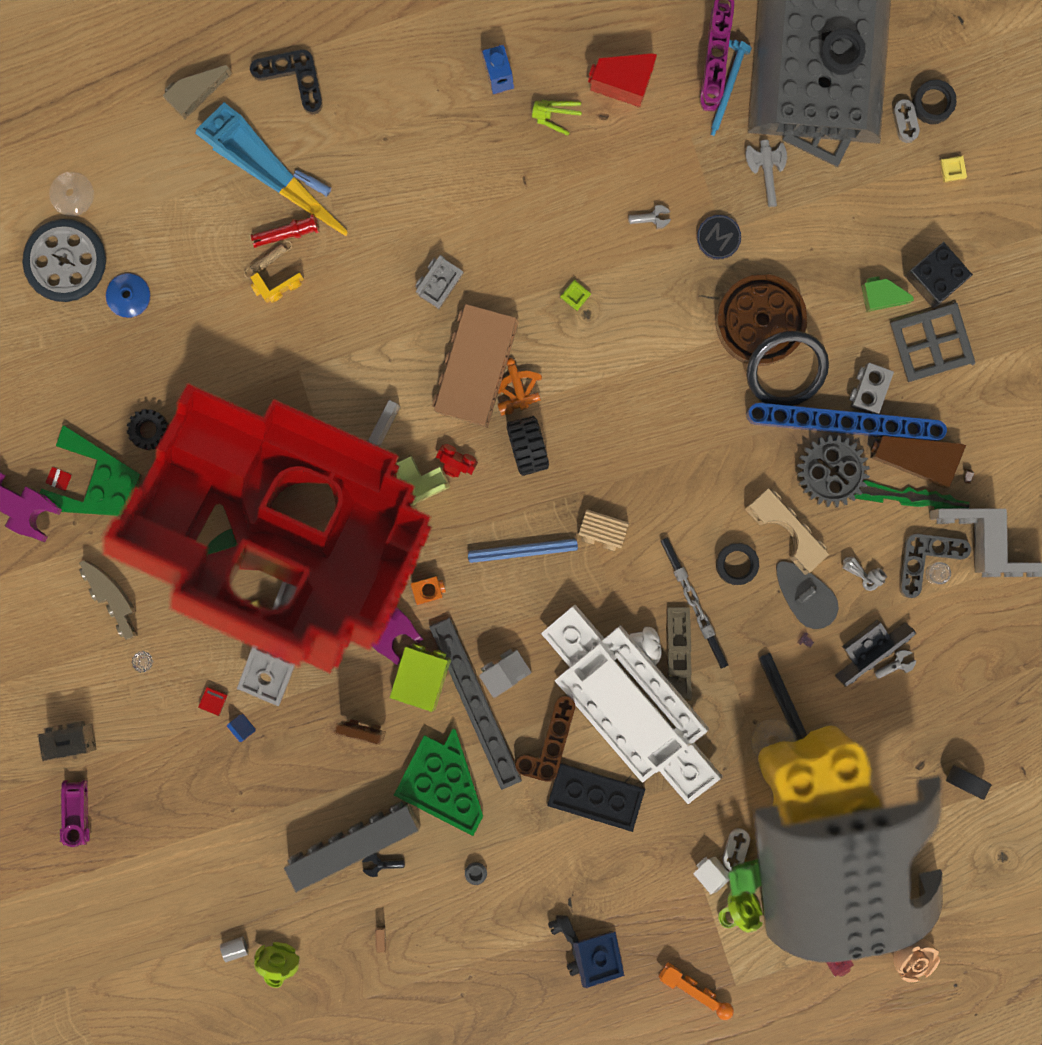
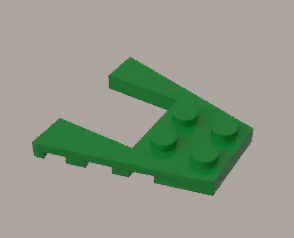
M63 425L56 447L98 460L84 502L45 489H41L40 493L47 496L55 505L62 509L61 512L120 516L135 487H138L141 474Z

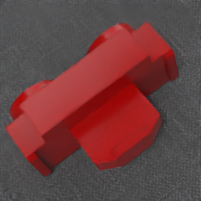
M442 444L435 457L445 464L443 471L451 477H459L461 472L472 475L478 464L474 456L470 454L463 455L457 452L456 448L450 444Z

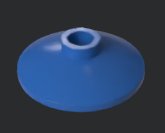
M121 274L109 283L106 290V301L109 308L118 316L125 318L136 317L148 307L150 289L141 277L135 274ZM125 291H130L128 298L123 297Z

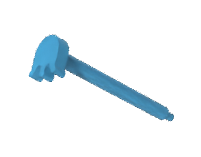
M729 40V47L735 50L737 54L711 127L712 136H715L716 131L719 130L744 54L749 55L752 47L744 41Z

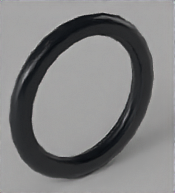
M801 331L776 333L766 338L752 353L746 371L748 386L751 392L766 404L786 406L801 404L815 395L824 384L829 369L828 353L824 345L809 333ZM787 341H797L808 345L815 352L818 359V371L813 382L803 391L787 397H779L766 392L761 387L757 376L758 365L764 354L772 347Z

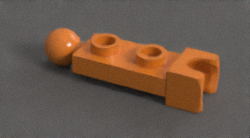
M667 962L658 976L661 982L672 989L677 986L713 1011H716L717 1016L721 1020H729L733 1016L734 1009L731 1004L718 1002L715 998L717 995L706 987L702 990L696 986L698 983L696 980L688 975L684 978L680 969Z

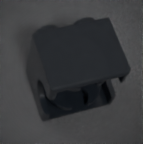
M943 241L904 276L928 304L935 308L973 274Z

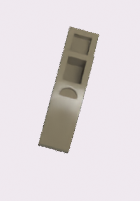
M89 561L80 562L82 568L79 571L85 581L88 580L91 586L89 593L94 601L97 600L98 603L108 601L106 607L110 616H115L118 623L116 629L119 635L124 637L125 640L138 636L128 616L135 613L136 610L124 590L98 566Z

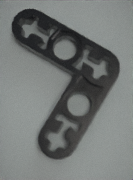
M292 51L259 58L251 63L250 72L253 78L258 81L296 74L304 110L311 115H315L322 110L323 102L313 57L309 51ZM301 56L309 59L306 61L305 66H302L300 62L294 63L296 68L292 69L290 58H293L294 62L300 61ZM279 60H285L288 62V67L284 71H279L276 69V63ZM269 62H271L274 73H271L270 69H265L262 75L255 72L258 69V65H262L263 68H269ZM305 77H312L314 84L312 87L306 88L302 85V80ZM304 93L313 94L314 101L318 102L315 104V108L311 109L310 105H307L310 103L309 95H304Z

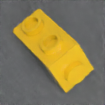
M257 272L250 277L253 281L250 286L257 296L261 294L267 303L269 301L274 303L283 297L282 293L289 289L293 291L299 288L304 278L301 273H298L270 291Z

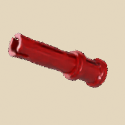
M310 214V217L298 221L293 219L288 225L251 234V240L254 241L252 243L254 248L291 237L300 239L302 235L312 232L317 234L319 233V227L315 215Z

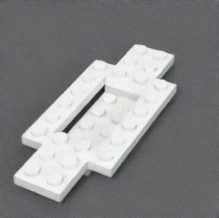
M574 605L541 633L570 667L555 682L567 696L574 700L579 710L642 783L655 772L660 771L684 801L689 804L722 778L721 773L694 743L708 732L710 728L621 625L604 639L580 609ZM616 659H618L621 662V664L627 669V671L633 676V678L639 683V685L645 690V692L651 697V699L658 705V707L676 726L675 729H673L667 723V721L661 716V714L655 709V707L649 702V700L643 695V693L636 687V685L618 666V664L615 662Z

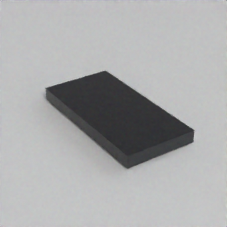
M560 763L547 806L633 832L646 789Z

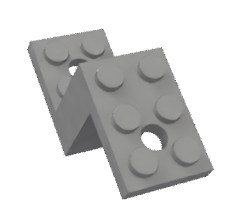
M937 509L930 511V520H936V524L955 523V520H959V524L974 523L975 573H982V577H1001V573H1004V577H1023V573H1026V577H1042V563H1008L1007 509Z
M282 582L272 610L279 609L287 604L296 587ZM252 647L237 689L279 706L295 665ZM260 674H268L271 677V681L263 680Z

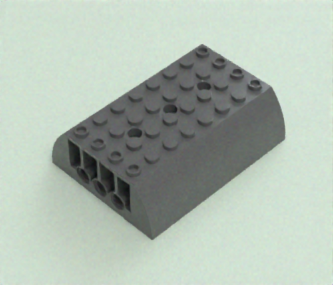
M758 0L748 133L779 136L792 135L803 138L851 140L852 142L880 144L891 0ZM839 28H849L856 31L865 43L866 54L862 63L855 71L846 75H837L830 72L821 60V47L824 42L822 34L831 33ZM847 39L835 40L830 47V56L836 63H851L856 56L855 45ZM821 77L828 78L830 86L822 88L818 84V79Z

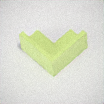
M408 457L397 463L400 465L397 478L415 486L413 495H416L413 505L450 488L442 467L421 476L413 457Z

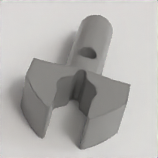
M657 205L650 214L629 215L628 222L630 224L652 222L656 225V229H663L670 223L671 219L660 220L656 217L661 213L668 214L670 210L662 205Z
M906 650L895 652V661L876 670L875 676L880 679L897 669H902L904 673L913 670L916 660L908 664L901 662L905 656L912 654V652Z

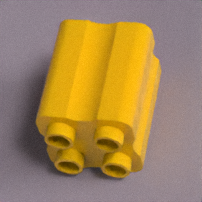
M826 726L811 731L804 739L798 741H781L766 746L758 755L763 778L772 788L774 795L773 806H778L783 826L883 808L880 798L875 795L870 785L869 777L871 770L864 750L836 726Z

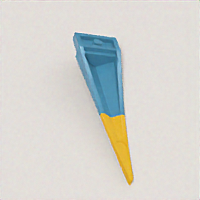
M223 103L196 129L195 134L213 147L212 150L307 212L314 214L315 217L341 234L347 235V230L294 178L245 119L226 103Z

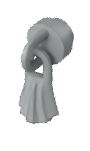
M846 557L843 560L842 568L863 579V587L866 590H875L878 586H882L885 583L887 575L882 569H872L867 575L855 557Z

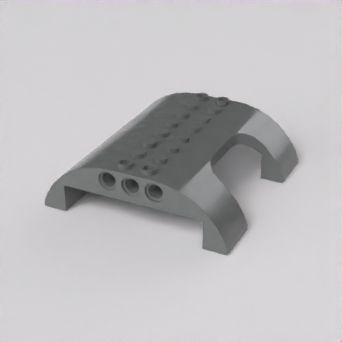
M940 775L917 779V801L786 826H783L777 805L754 810L765 929L770 940L782 950L793 956L816 962L858 960L864 957L880 956L909 947L923 939L937 923L943 905V873L941 869L919 873V898L911 899L909 893V868L912 859L934 834L941 820L942 779Z

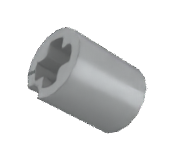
M243 936L220 944L221 954L225 962L249 955L248 946Z

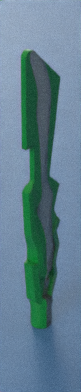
M867 480L863 481L867 487H859L862 495L854 493L855 499L883 503L884 499L899 501L901 506H933L934 510L969 509L970 502L957 500L950 494L941 495L937 491L928 492L926 489L918 492L911 487L900 492Z

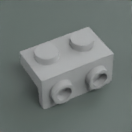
M441 255L438 259L434 258L428 266L430 271L426 277L422 276L415 286L417 288L416 294L437 309L441 308L464 274L462 270L445 260Z

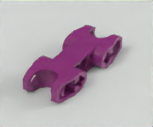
M715 0L711 11L700 95V105L704 111L714 112L718 108L723 96L730 32L734 14V0H728L730 6L728 3H719L720 0ZM713 49H719L722 51L723 55L720 57H716L712 54L711 51ZM707 94H713L716 98H710ZM705 102H706V103H712V104H715V105H713V106H708V105L705 104Z
M0 472V512L9 516L5 527L17 534L46 542L48 536L37 528V517L44 511L60 515L62 509L55 505L47 496L25 486L21 495L2 486L1 484L6 475Z
M398 607L392 613L389 624L382 634L378 645L374 643L372 645L378 653L384 655L396 665L401 662L400 657L393 648V641L397 636L406 634L418 644L423 640L412 621Z

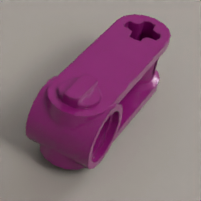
M82 780L81 782L62 781L60 842L64 846L77 847L79 845H87L90 842L87 780ZM72 829H76L79 832L80 837L78 841H74L71 838L70 833Z

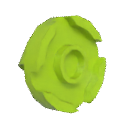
M731 891L728 894V907L722 909L718 915L720 924L728 929L738 926L747 933L760 929L763 922H760L759 917L763 913L753 893L747 894L744 891L740 895L732 896ZM727 911L730 912L734 920L733 923L727 921L725 917Z
M273 942L272 946L265 947L263 945L256 951L254 967L264 977V981L269 986L278 988L285 979L292 977L298 971L300 957L295 953V949L286 943Z

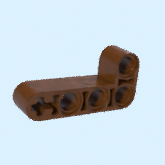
M563 695L556 700L541 756L520 755L516 760V770L519 774L545 782L555 779L575 711V703L571 697ZM565 700H568V704L571 705V708L565 711V716H569L568 720L563 717H555L556 713L561 715L562 707L559 706V703H564ZM561 721L565 724L564 732L556 733L553 731L555 722ZM551 743H556L560 747L559 752L555 755H550L547 752V746ZM522 759H529L532 762V767L529 770L524 771L519 767ZM544 765L553 767L554 771L551 776L546 777L541 774V768Z

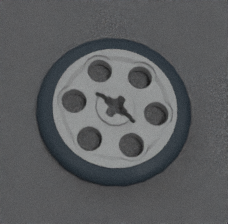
M58 219L40 226L33 232L25 245L22 264L28 283L37 293L56 302H70L87 296L97 287L106 268V254L100 237L93 229L76 220ZM72 235L80 237V243L75 247L70 246L68 242ZM51 236H55L58 239V244L54 248H49L46 244L47 239ZM85 253L92 255V261L88 265L81 263V256ZM53 255L65 258L66 255H68L67 259L75 266L64 263L61 266L62 262L59 261V259L54 257ZM40 256H46L48 259V264L43 268H39L36 264ZM74 273L82 275V281L78 285L71 283V276ZM53 274H57L60 277V282L56 286H51L48 281L49 277Z

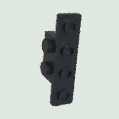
M876 620L842 646L852 662L835 674V677L847 687L865 672L873 669L885 657L890 656L902 644L910 641L916 635V631L905 622L888 634L882 623Z

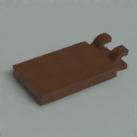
M350 719V722L342 720L336 724L334 733L379 745L384 740L386 731L380 730L381 726L372 724L371 727L359 725L358 720Z

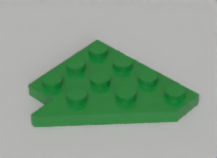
M454 728L452 729L445 745L424 735L394 796L474 836L484 815L457 731Z

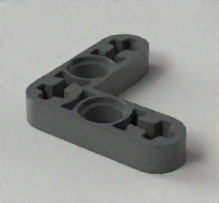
M923 534L908 536L905 541L901 571V594L907 598H915L921 593L926 556L956 560L965 559L971 553L970 544L962 539ZM915 538H918L921 547H917L916 554H921V556L909 557V553H914V546L910 543L915 541ZM936 540L941 541L944 545L941 553H935L932 549V545ZM948 541L951 542V547H958L961 543L962 548H965L966 551L961 553L960 556L957 551H949L950 555H947L949 550ZM910 560H916L919 563L918 571L913 573L908 570L907 565ZM906 574L918 576V580L913 579L912 585L916 587V591H912L911 595L909 590H905V586L910 584L911 579H906Z

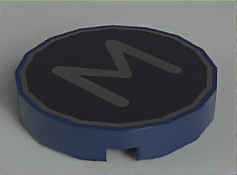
M715 215L707 218L697 232L699 249L705 256L713 260L731 257L741 243L739 226L733 219L724 215Z

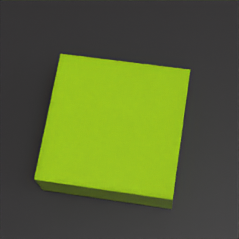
M573 280L560 298L575 311H578L590 297L591 293Z

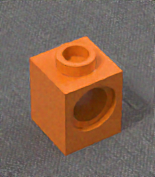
M437 576L411 583L416 605L443 598L442 593H446L443 580L438 581ZM426 584H432L435 587V594L431 597H427L423 593V588Z

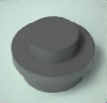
M479 862L470 863L465 869V878L472 885L483 883L487 877L485 866Z

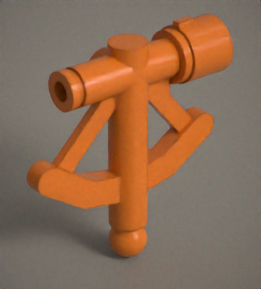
M509 358L507 361L510 375L503 378L498 394L504 393L510 397V400L498 403L501 416L513 414L512 412L517 408L521 410L527 409L529 404L541 401L539 392L529 395L536 381L542 379L541 374L528 370L518 372L513 358ZM530 378L532 380L526 392H524L521 379ZM511 382L513 383L516 396L505 389Z

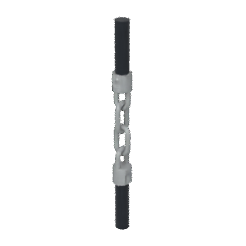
M667 537L660 542L674 569L673 573L677 582H681L684 588L683 593L687 602L692 606L697 616L700 630L704 638L707 639L720 668H725L729 664L715 637L716 633L708 617L703 614L698 596L687 580L689 576L685 568L682 567ZM690 590L695 598L692 602L687 594ZM705 619L707 625L703 626L700 620Z

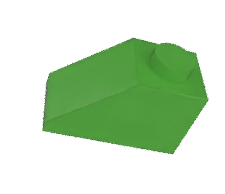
M879 276L866 279L867 283L861 286L866 312L906 305L914 301L911 294L888 279L880 280Z

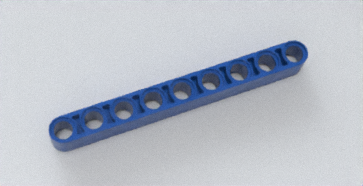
M755 403L746 413V418L751 424L929 441H938L944 438L947 433V427L942 421L765 403ZM754 408L762 411V419L757 420L753 418L752 410ZM779 410L784 413L785 419L783 422L775 420V411ZM798 413L806 415L807 421L805 424H800L797 421L796 416ZM820 415L828 417L829 424L827 426H822L819 423ZM842 417L850 419V428H844L841 425ZM865 419L872 421V430L864 428L863 421ZM887 421L894 423L895 431L893 433L886 430L885 425ZM909 423L916 425L917 433L915 435L909 433ZM932 425L937 426L939 429L937 437L932 436L930 433Z

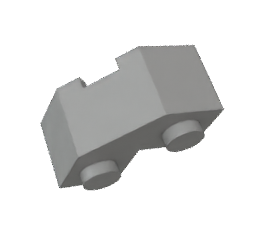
M509 649L500 655L502 660L494 665L493 662H490L481 668L483 673L479 674L493 698L532 673L518 650L513 652L512 649Z

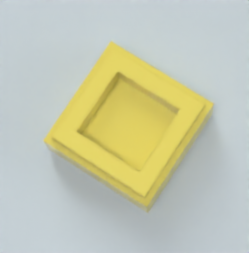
M963 156L940 160L943 182L967 178Z

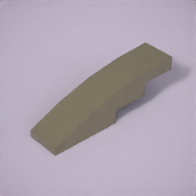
M690 607L667 608L668 681L685 701H691Z

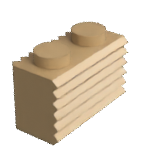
M586 509L578 536H582L581 541L594 545L595 541L604 543L603 548L615 551L616 548L621 549L629 522Z

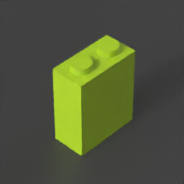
M413 643L412 646H406L390 698L433 712L436 710L451 658L446 657L447 654L442 651H426L425 646Z

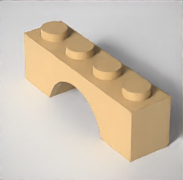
M768 488L745 510L759 525L776 523L788 530L793 540V552L790 559L806 575L829 555L826 552L827 548L820 540L816 541L810 528L804 523L801 524L796 519V513L790 507L786 508L781 503V497L775 491H770Z

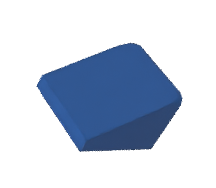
M243 714L227 724L228 729L239 742H243L256 731Z

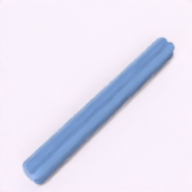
M576 539L473 550L468 552V561L474 563L576 551L578 544Z

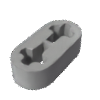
M901 100L893 109L896 130L902 142L911 143L919 135L917 116L913 103L909 100ZM901 106H904V109H909V111L906 113V119L904 118V114L902 112L899 113L898 111L900 110ZM906 123L909 130L914 131L911 137L903 133L906 130Z

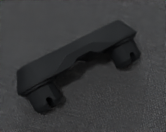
M556 915V919L549 922L548 926L553 935L562 932L566 940L571 943L575 961L567 963V969L570 970V975L574 977V975L579 974L573 943L579 940L568 916Z

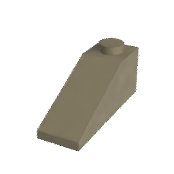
M224 65L180 79L176 83H171L165 89L163 97L186 119L232 73Z

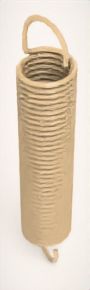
M292 243L288 250L280 244L273 251L266 254L265 257L258 260L257 263L250 266L249 268L253 274L259 273L278 257L292 248Z

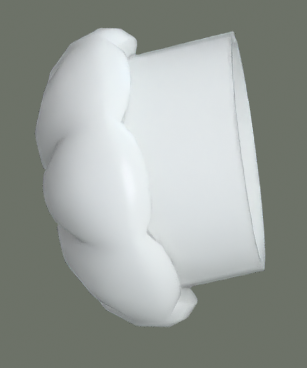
M644 627L642 632L631 633L630 637L654 665H657L661 658V644L655 629Z

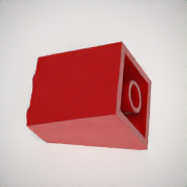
M649 53L599 58L597 65L592 64L589 73L588 83H591L590 91L640 107L655 66L657 54Z

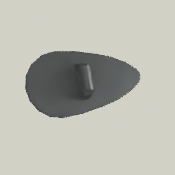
M785 561L779 562L776 567L779 587L798 621L811 629H822L829 626L837 617L839 610L838 600L834 593L813 574L808 573L804 575L795 564Z

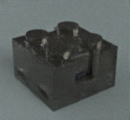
M84 720L66 724L67 728L63 729V724L44 728V733L38 734L42 761L85 754L97 750L92 723L85 725Z

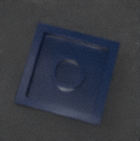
M610 931L573 943L582 988H589L625 976L616 932Z

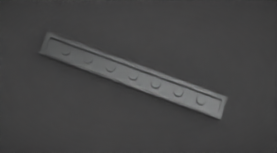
M450 617L429 626L439 650L446 653V657L451 658L448 671L501 790L521 782V777L516 770L513 759Z

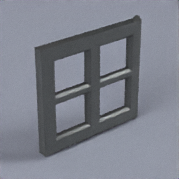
M818 80V84L822 88L829 87V85ZM785 135L782 140L837 168L851 140H841L835 155L817 147L821 138H814L812 144L792 135Z
M957 302L890 323L907 382L965 365H975V358ZM951 314L957 333L936 338L931 320ZM922 323L927 342L907 347L902 329ZM959 338L964 357L944 363L939 344ZM929 347L935 366L914 371L909 353Z

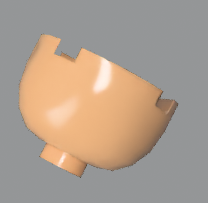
M923 938L909 947L895 951L893 953V964L903 980L917 982L920 981L918 977L923 975L928 977L936 970L940 962L939 952L930 941Z

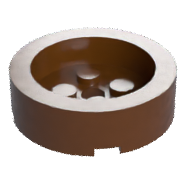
M769 274L751 275L735 283L724 295L716 313V331L722 346L732 357L745 364H748L754 350L766 338L784 331L806 332L807 329L806 305L798 290L788 281ZM764 313L768 316L769 320L766 325L758 324L756 320L758 314ZM787 341L772 347L761 358L758 366H767L780 362L789 356L801 342Z

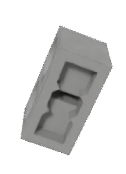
M867 363L865 367L861 366L857 375V379L860 380L857 388L854 387L849 397V400L852 401L850 407L869 414H879L894 371L872 363ZM871 372L878 375L879 381L877 384L870 382L869 374ZM863 393L871 396V403L869 405L862 402L861 396Z

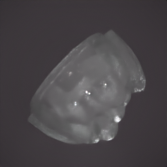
M139 651L132 657L133 668L136 671L146 672L153 666L154 660L148 652Z

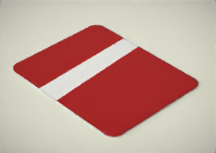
M52 467L46 479V484L66 491L72 475Z

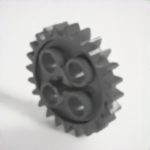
M829 435L827 436V442H825L821 437L818 439L819 445L814 441L810 443L812 450L809 448L804 449L807 456L801 455L799 457L804 463L797 465L799 469H802V472L796 474V476L803 477V481L798 484L806 485L803 493L811 492L809 500L815 497L818 498L817 505H820L823 500L826 507H829L831 502H833L834 507L837 508L839 507V501L844 506L848 505L847 498L855 501L854 493L862 495L859 487H867L863 479H868L870 476L864 474V471L870 469V467L863 466V462L868 460V458L860 457L863 449L856 452L857 443L851 446L848 445L849 438L841 442V436L838 435L835 441H833L832 436ZM828 450H833L836 453L837 457L834 462L827 459L826 453ZM820 458L829 468L836 467V474L846 479L849 484L846 485L837 475L830 476V469L820 464L817 459ZM846 464L852 465L854 469L853 475L848 476L844 473L843 469ZM814 467L822 470L823 475L820 479L813 477L812 470ZM832 481H836L839 484L840 490L838 493L831 492L829 485Z

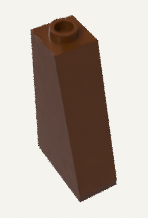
M882 436L878 440H874L870 452L873 453L871 459L943 488H948L952 483L966 445Z

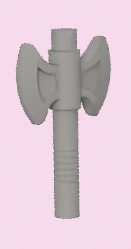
M769 140L760 141V152L755 151L750 145L747 146L746 161L749 168L755 174L758 172L759 166H762V169H764L768 207L777 206L772 168L775 165L778 171H783L787 162V152L783 143H780L775 151H771Z

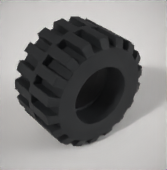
M532 415L507 422V432L519 473L525 476L547 470L549 468V460L537 418Z

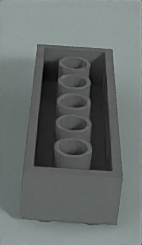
M402 801L390 807V812L383 814L382 811L378 812L368 819V823L358 822L348 829V833L343 834L342 831L336 833L328 839V843L323 845L321 841L311 846L307 850L308 853L303 855L301 851L291 856L287 860L288 864L284 867V870L295 892L418 832L420 824L409 803L403 804Z

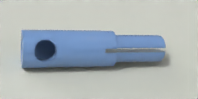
M299 170L295 171L294 177L327 197L331 191L329 186Z

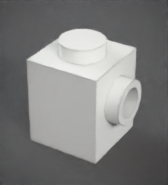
M705 857L696 865L698 870L693 873L710 894L718 892L730 881L729 872L716 857L710 859Z

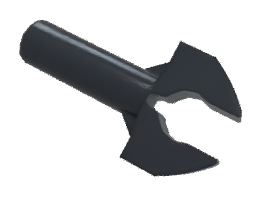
M377 853L364 858L362 861H371L377 864L373 869L362 870L370 877H378V872L381 869H400L405 867L403 859L380 860L377 857Z

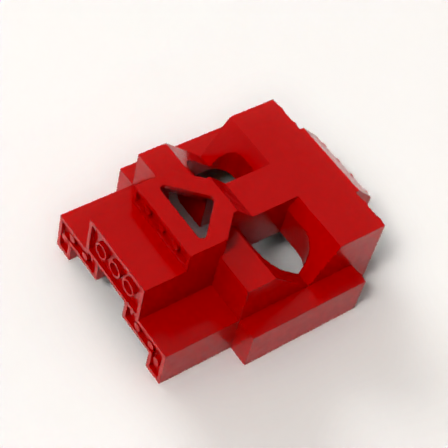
M187 384L177 402V413L156 449V460L140 489L135 487L118 518L113 517L103 535V554L174 586L171 591V610L297 667H300L303 661L331 674L334 667H339L345 649L348 648L350 642L368 650H371L373 643L378 645L382 634L389 624L391 615L398 605L400 596L407 586L409 577L416 567L420 552L429 537L432 528L429 525L431 516L412 508L416 495H413L415 486L397 478V472L400 468V465L397 464L398 455L274 399L263 418L193 385ZM298 483L329 484L333 492L335 511L323 533L270 509L274 500L283 490ZM220 504L224 508L237 545L207 555L208 546L197 542V539L214 507ZM238 570H258L296 587L287 604L279 609L270 610L243 599L235 593L231 584Z

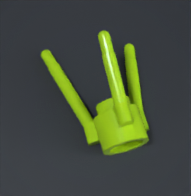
M535 100L532 118L538 119L537 124L546 125L558 132L569 135V131L547 121L546 118L550 119L552 112L580 116L582 115L581 111L555 108L553 106H580L581 102L542 100L541 102Z

